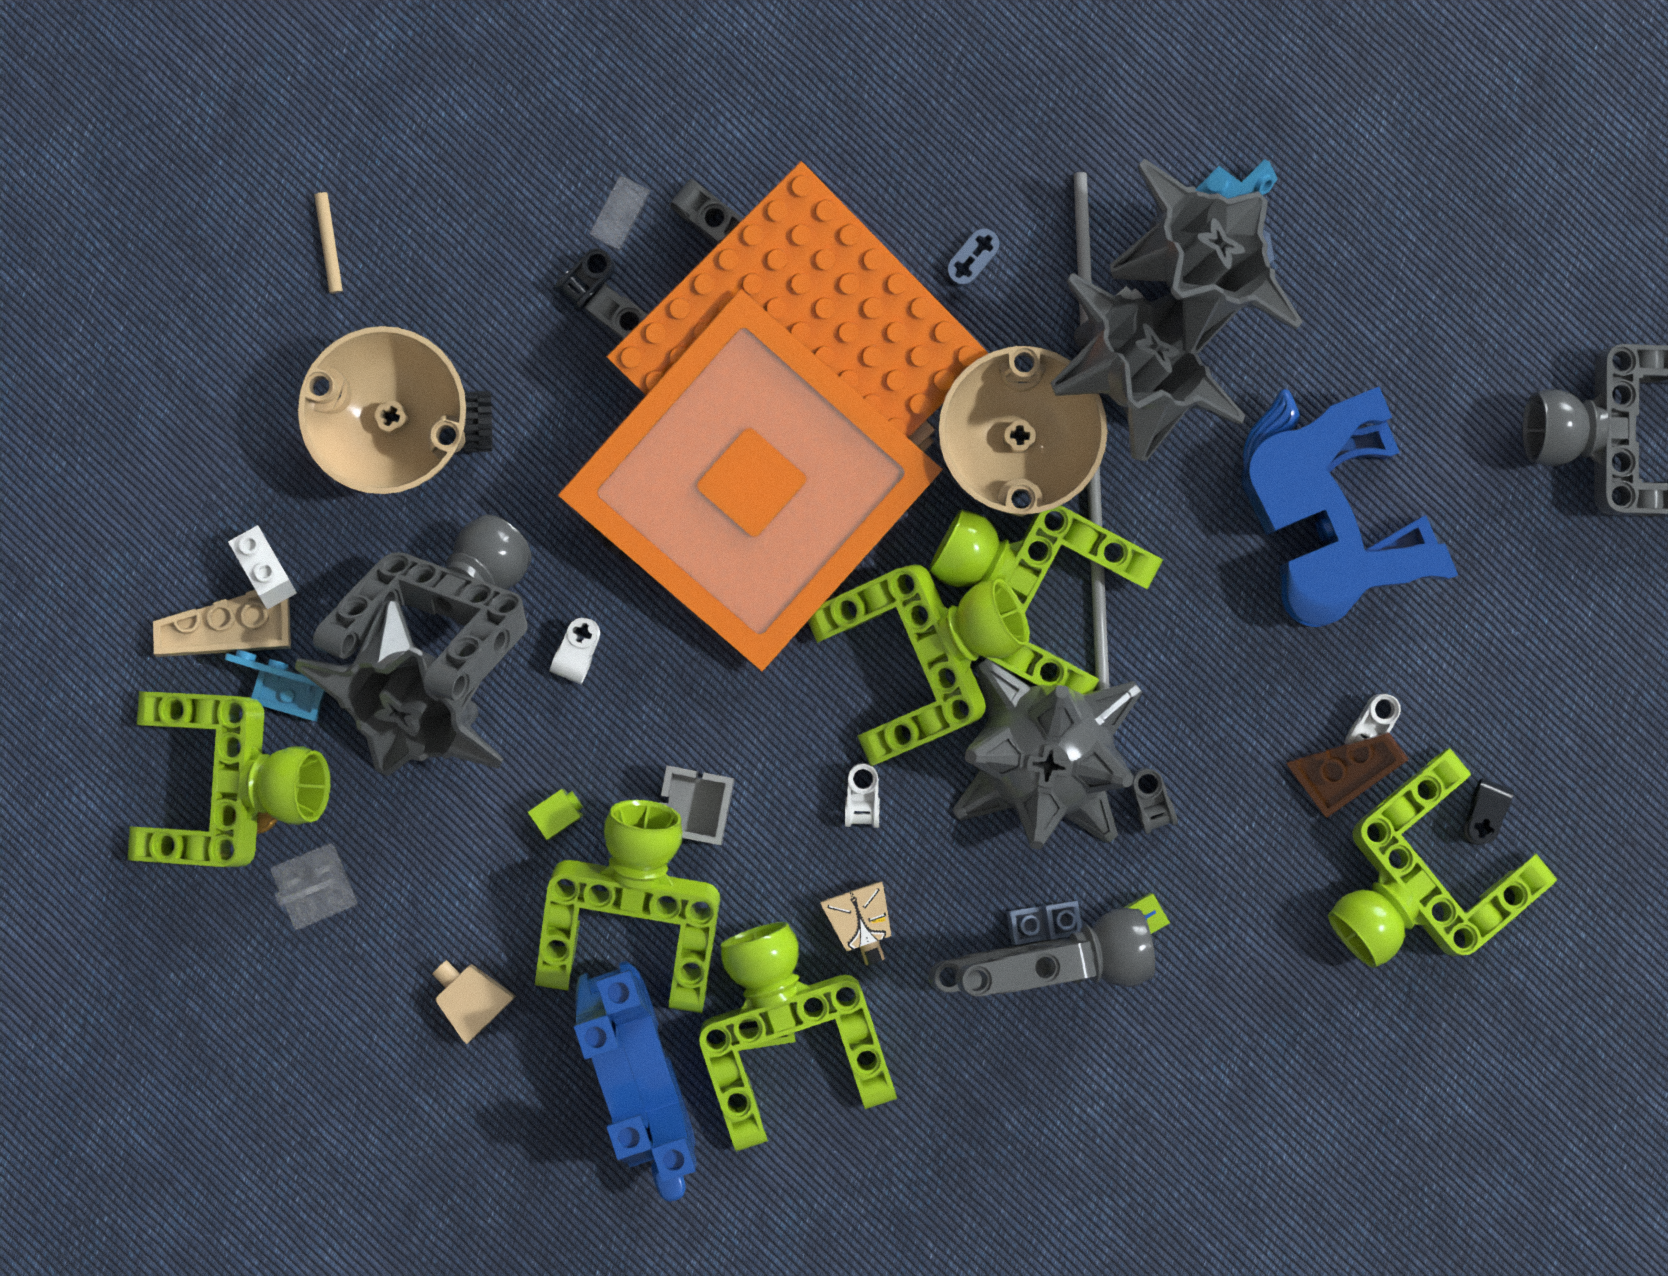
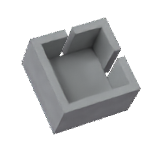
M666 766L661 796L669 797L668 803H659L673 808L680 814L682 838L722 845L735 778L703 772L702 779L697 778L699 771Z

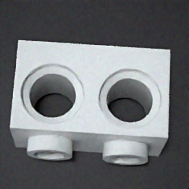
M258 525L228 541L267 610L297 593Z

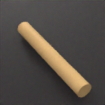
M316 193L314 197L329 293L343 292L328 193Z

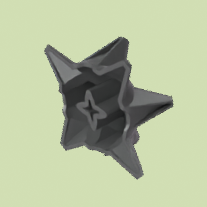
M1144 159L1137 167L1156 203L1157 215L1151 221L1150 231L1110 264L1113 279L1164 281L1170 288L1171 294L1176 299L1182 300L1183 350L1188 353L1197 355L1234 315L1245 307L1258 309L1296 330L1303 321L1276 281L1275 269L1270 267L1267 256L1268 244L1262 234L1268 201L1261 193L1257 191L1227 199L1219 193L1207 194L1196 191L1195 187L1184 186Z
M1073 273L1069 275L1066 283L1082 305L1089 320L1079 326L1074 332V341L1083 350L1050 383L1055 396L1097 393L1108 395L1118 406L1123 407V411L1127 414L1131 458L1140 461H1147L1189 408L1205 410L1236 424L1243 423L1245 415L1213 379L1209 367L1203 365L1198 354L1188 353L1183 350L1181 299H1176L1171 293L1153 302L1144 298L1127 299L1123 298L1121 294L1114 296Z
M397 601L382 603L353 663L339 665L311 659L298 658L296 660L295 669L338 701L340 708L347 709L354 718L357 730L367 738L375 770L386 776L391 775L411 759L423 761L429 757H443L447 759L452 756L497 769L500 768L503 762V758L497 751L486 743L471 727L478 717V707L470 700L482 680L460 702H455L429 692L424 687V677L427 669L437 658L423 650L417 649V646L412 641L401 606Z
M988 658L976 665L990 716L984 729L965 753V760L980 770L952 809L958 819L962 821L1013 808L1017 810L1030 847L1039 850L1043 848L1063 816L1106 843L1115 839L1118 833L1106 791L1130 787L1133 784L1134 776L1115 748L1113 735L1142 694V690L1136 682L1131 681L1083 695L1062 685L1030 687ZM1049 753H1050V754H1052V755L1049 757V760H1047V764H1046V763H1044V761H1046L1047 756H1049Z

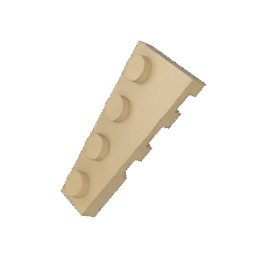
M256 590L246 592V595L214 602L211 606L198 610H188L153 621L154 655L156 657L228 653L236 652L237 649L242 651L290 649L289 598L267 610Z

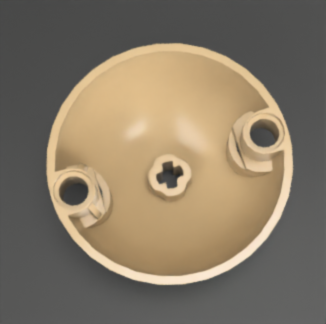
M379 326L351 332L327 347L314 361L306 374L299 395L298 407L299 425L304 443L312 458L324 472L337 482L351 489L365 493L388 494L415 488L439 473L453 455L460 451L465 444L466 402L460 377L452 362L440 348L412 331L398 327ZM322 379L328 380V392L322 396H316L314 392L315 384ZM395 410H397L396 414L400 417L398 423L392 421L390 426H388L390 422L386 420V415H393ZM447 428H453L456 431V439L450 445H442L440 434Z
M1030 346L1008 347L993 351L977 359L954 381L941 409L939 422L940 446L952 476L974 499L988 507L1022 517L1054 509L1068 502L1081 492L1093 478L1101 464L1106 448V413L1098 393L1055 396L1050 383L1071 362L1070 360L1043 348ZM1018 356H1027L1031 359L1033 368L1028 372H1020L1016 369L1014 360ZM1016 429H1022V435L1028 436V440H1024L1022 445H1017L1016 439L1010 438V434H1015ZM1016 491L1027 493L1030 498L1029 506L1024 509L1015 507L1011 500L1012 494Z

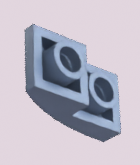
M1078 901L1006 911L1011 945L1070 937L1072 933L1080 932L1082 928Z

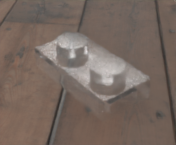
M620 175L589 235L620 251L651 193L650 190Z

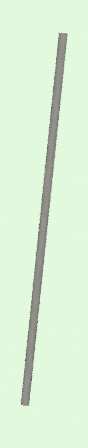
M1078 172L1073 174L1078 276L1092 283L1087 173ZM1079 303L1081 326L1089 319ZM1099 466L1093 478L1087 484L1088 517L1090 521L1102 527ZM1090 560L1095 676L1099 678L1096 691L1109 688L1104 566Z

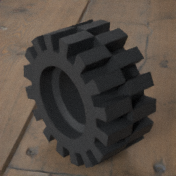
M491 391L464 392L466 402L465 452H492Z

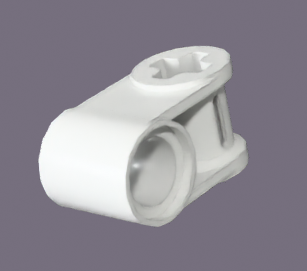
M578 618L571 622L562 644L559 646L552 661L551 673L580 685L582 684L600 639V628L595 621L587 618ZM587 624L589 625L588 631L592 633V637L580 642V635L576 633V629L578 627L583 628Z
M1388 694L1372 696L1349 730L1344 743L1349 744L1364 739L1361 737V734L1369 738L1386 732L1390 733L1401 712L1398 700ZM1382 699L1387 700L1391 705V713L1384 719L1379 718L1375 713V706Z
M858 763L849 771L848 793L845 804V827H850L851 824H872L873 828H879V779L875 768L867 763ZM860 769H866L873 775L871 785L866 788L858 787L853 781L854 774ZM854 811H869L870 813H854Z

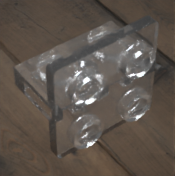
M333 843L324 845L271 868L279 890L275 894L279 907H286L293 927L296 930L358 904Z

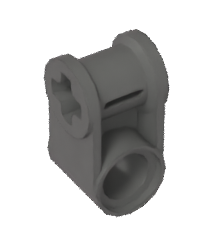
M1149 768L1136 770L1133 773V784L1130 787L1145 835L1151 834L1152 829L1167 824L1172 826L1178 825L1173 804L1167 794L1161 775ZM1151 774L1155 779V786L1152 791L1143 793L1138 787V781L1141 776ZM1164 813V814H1162V815H1159V816H1156V817L1151 818L1152 816H1155V815Z

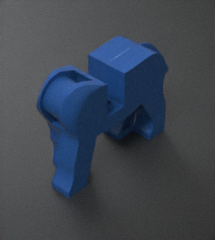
M1380 387L1330 406L1314 422L1298 430L1293 429L1300 420V413L1291 392L1288 389H1282L1275 397L1270 408L1252 426L1244 444V465L1241 473L1242 486L1266 535L1316 515L1318 519L1315 522L1316 531L1322 541L1327 540L1328 546L1280 566L1282 605L1292 619L1306 626L1320 627L1338 621L1347 614L1361 595L1369 588L1403 585L1421 578L1444 581L1458 575L1446 544H1438L1426 515L1364 550L1359 527L1352 509L1342 490L1330 475V472L1337 465L1351 459L1379 458L1385 460L1400 453L1387 423L1392 416ZM1363 424H1375L1365 428L1357 429L1358 426Z
M625 960L619 962L620 969L593 978H590L588 973L582 974L579 977L576 985V1024L574 1029L584 1060L592 1058L612 1118V1123L607 1125V1130L617 1160L621 1159L629 1167L654 1160L651 1164V1172L660 1197L668 1202L676 1201L683 1197L686 1190L683 1175L696 1172L695 1136L670 1057H665L657 1032L659 1023L648 990L639 971Z

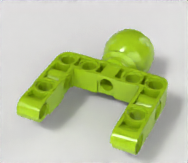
M1061 505L1054 509L1036 513L1022 540L1010 544L1007 539L999 542L997 531L984 516L961 509L944 535L930 564L929 572L942 583L954 587H969L983 581L1001 579L1012 588L1024 612H1026L1061 544L1145 589L1149 588L1163 559ZM1051 511L1060 513L1062 519L1061 525L1055 530H1049L1044 523L1045 516ZM1035 541H1041L1046 547L1045 555L1040 559L1034 560L1029 556V546ZM1110 543H1117L1121 548L1120 556L1114 561H1108L1104 556L1105 547ZM1030 642L1008 657H985L1037 685L1067 686L1083 695L1092 693L1099 681V678L1090 675L1068 661ZM1049 662L1055 663L1057 666L1056 676L1051 680L1042 679L1040 676L1041 667Z
M913 564L893 570L824 602L808 620L814 638L819 643L831 636L879 617L888 610L897 608L937 700L858 735L857 737L869 765L874 766L971 724L983 716L986 707L985 700L970 668L971 661H976L980 655L989 658H1004L1013 655L1029 642L1030 636L1028 620L1017 595L1005 581L995 579L976 584L963 596L959 606L952 605L948 609L944 607L927 569L921 565ZM907 575L911 576L914 580V589L912 591L905 584ZM850 601L855 604L857 609L855 617L850 614L848 609ZM920 606L924 607L928 613L926 622L919 617ZM947 669H950L955 675L954 684L949 683L946 679ZM960 700H963L968 705V715H964L960 711ZM903 725L910 730V740L905 739L902 735Z
M139 691L137 725L216 729L209 831L130 826L127 860L214 867H243L251 863L255 855L258 812H267L273 818L291 825L316 821L324 813L331 787L330 771L326 759L322 753L304 746L288 747L278 750L271 755L262 754L264 708L257 699L226 695ZM183 705L184 711L183 715L181 716V707ZM242 708L243 714H242V718L240 719V718H239V712H240V709ZM238 743H240V752H239V753L237 752V745H238ZM234 810L236 812L235 821H233L232 817ZM172 841H174V850H173V851H172V846H171V845H172ZM231 845H233L234 849L233 855L230 853Z
M1450 747L1433 758L1354 826L1352 832L1353 840L1379 872L1378 883H1373L1372 891L1358 890L1343 896L1337 901L1332 911L1329 912L1328 919L1342 942L1358 959L1369 967L1376 968L1393 958L1404 941L1405 928L1412 929L1414 925H1422L1447 955H1470L1557 881V878L1545 863L1534 853L1532 858L1519 868L1509 871L1479 896L1481 900L1467 912H1464L1401 835L1471 775ZM1420 782L1426 784L1429 788L1430 794L1427 800L1421 798L1418 794L1417 788ZM1370 824L1376 826L1379 830L1380 836L1377 842L1370 840L1367 835V829ZM1391 851L1397 852L1401 858V864L1398 868H1394L1389 862ZM1507 887L1513 890L1515 894V901L1512 905H1509L1504 899V891ZM1435 904H1439L1444 911L1441 921H1437L1432 915V908ZM1457 930H1460L1465 936V944L1462 948L1458 947L1454 942L1453 937Z
M648 800L621 801L611 807L605 820V842L609 853L612 855L608 866L564 860L554 867L547 887L535 985L569 991V980L575 958L580 920H578L580 908L679 924L681 926L669 1008L702 1013L719 912L720 894L709 883L670 877L666 874L668 872L667 863L674 857L682 843L681 816L678 812L664 804ZM568 879L571 882H573L574 885H564L563 883H561L560 880ZM594 885H602L607 888V891H598L594 888ZM661 897H672L675 900V902H665L661 899ZM704 902L709 907L699 908L694 903ZM552 941H562L565 946H557ZM686 963H695L699 968H689Z
M775 922L755 927L734 935L721 943V960L724 969L737 984L746 988L743 993L746 1000L741 1008L705 1020L700 1027L699 1041L736 1152L768 1141L739 1050L835 1019L864 1108L868 1109L897 1099L863 991L857 979L850 975H839L808 986L799 982L798 979L800 977L792 973L798 961L799 945L796 935L787 922ZM843 987H849L855 991L854 997L846 1002L840 1001L836 997L838 990ZM815 997L820 999L823 1003L820 1010L809 1012L804 1008V1003L809 998ZM745 1019H753L757 1022L758 1027L752 1033H744L739 1028L740 1023ZM721 1030L726 1037L719 1044L711 1043L707 1039V1034L710 1031ZM863 1051H871L876 1056L871 1064L863 1065L857 1061L858 1055ZM735 1093H740L747 1100L741 1107H734L729 1104L728 1098Z

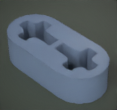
M989 229L977 230L951 259L947 274L953 284L963 287L970 285L995 257L999 249V239L993 231ZM987 237L990 238L992 250L990 252L983 250L976 257L973 254L978 247L976 239L985 240ZM970 258L973 261L968 270L971 276L963 275L960 278L956 277L957 269L954 266L957 263L962 266Z

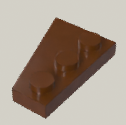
M1386 732L1297 758L1286 764L1327 818L1409 759L1391 734Z

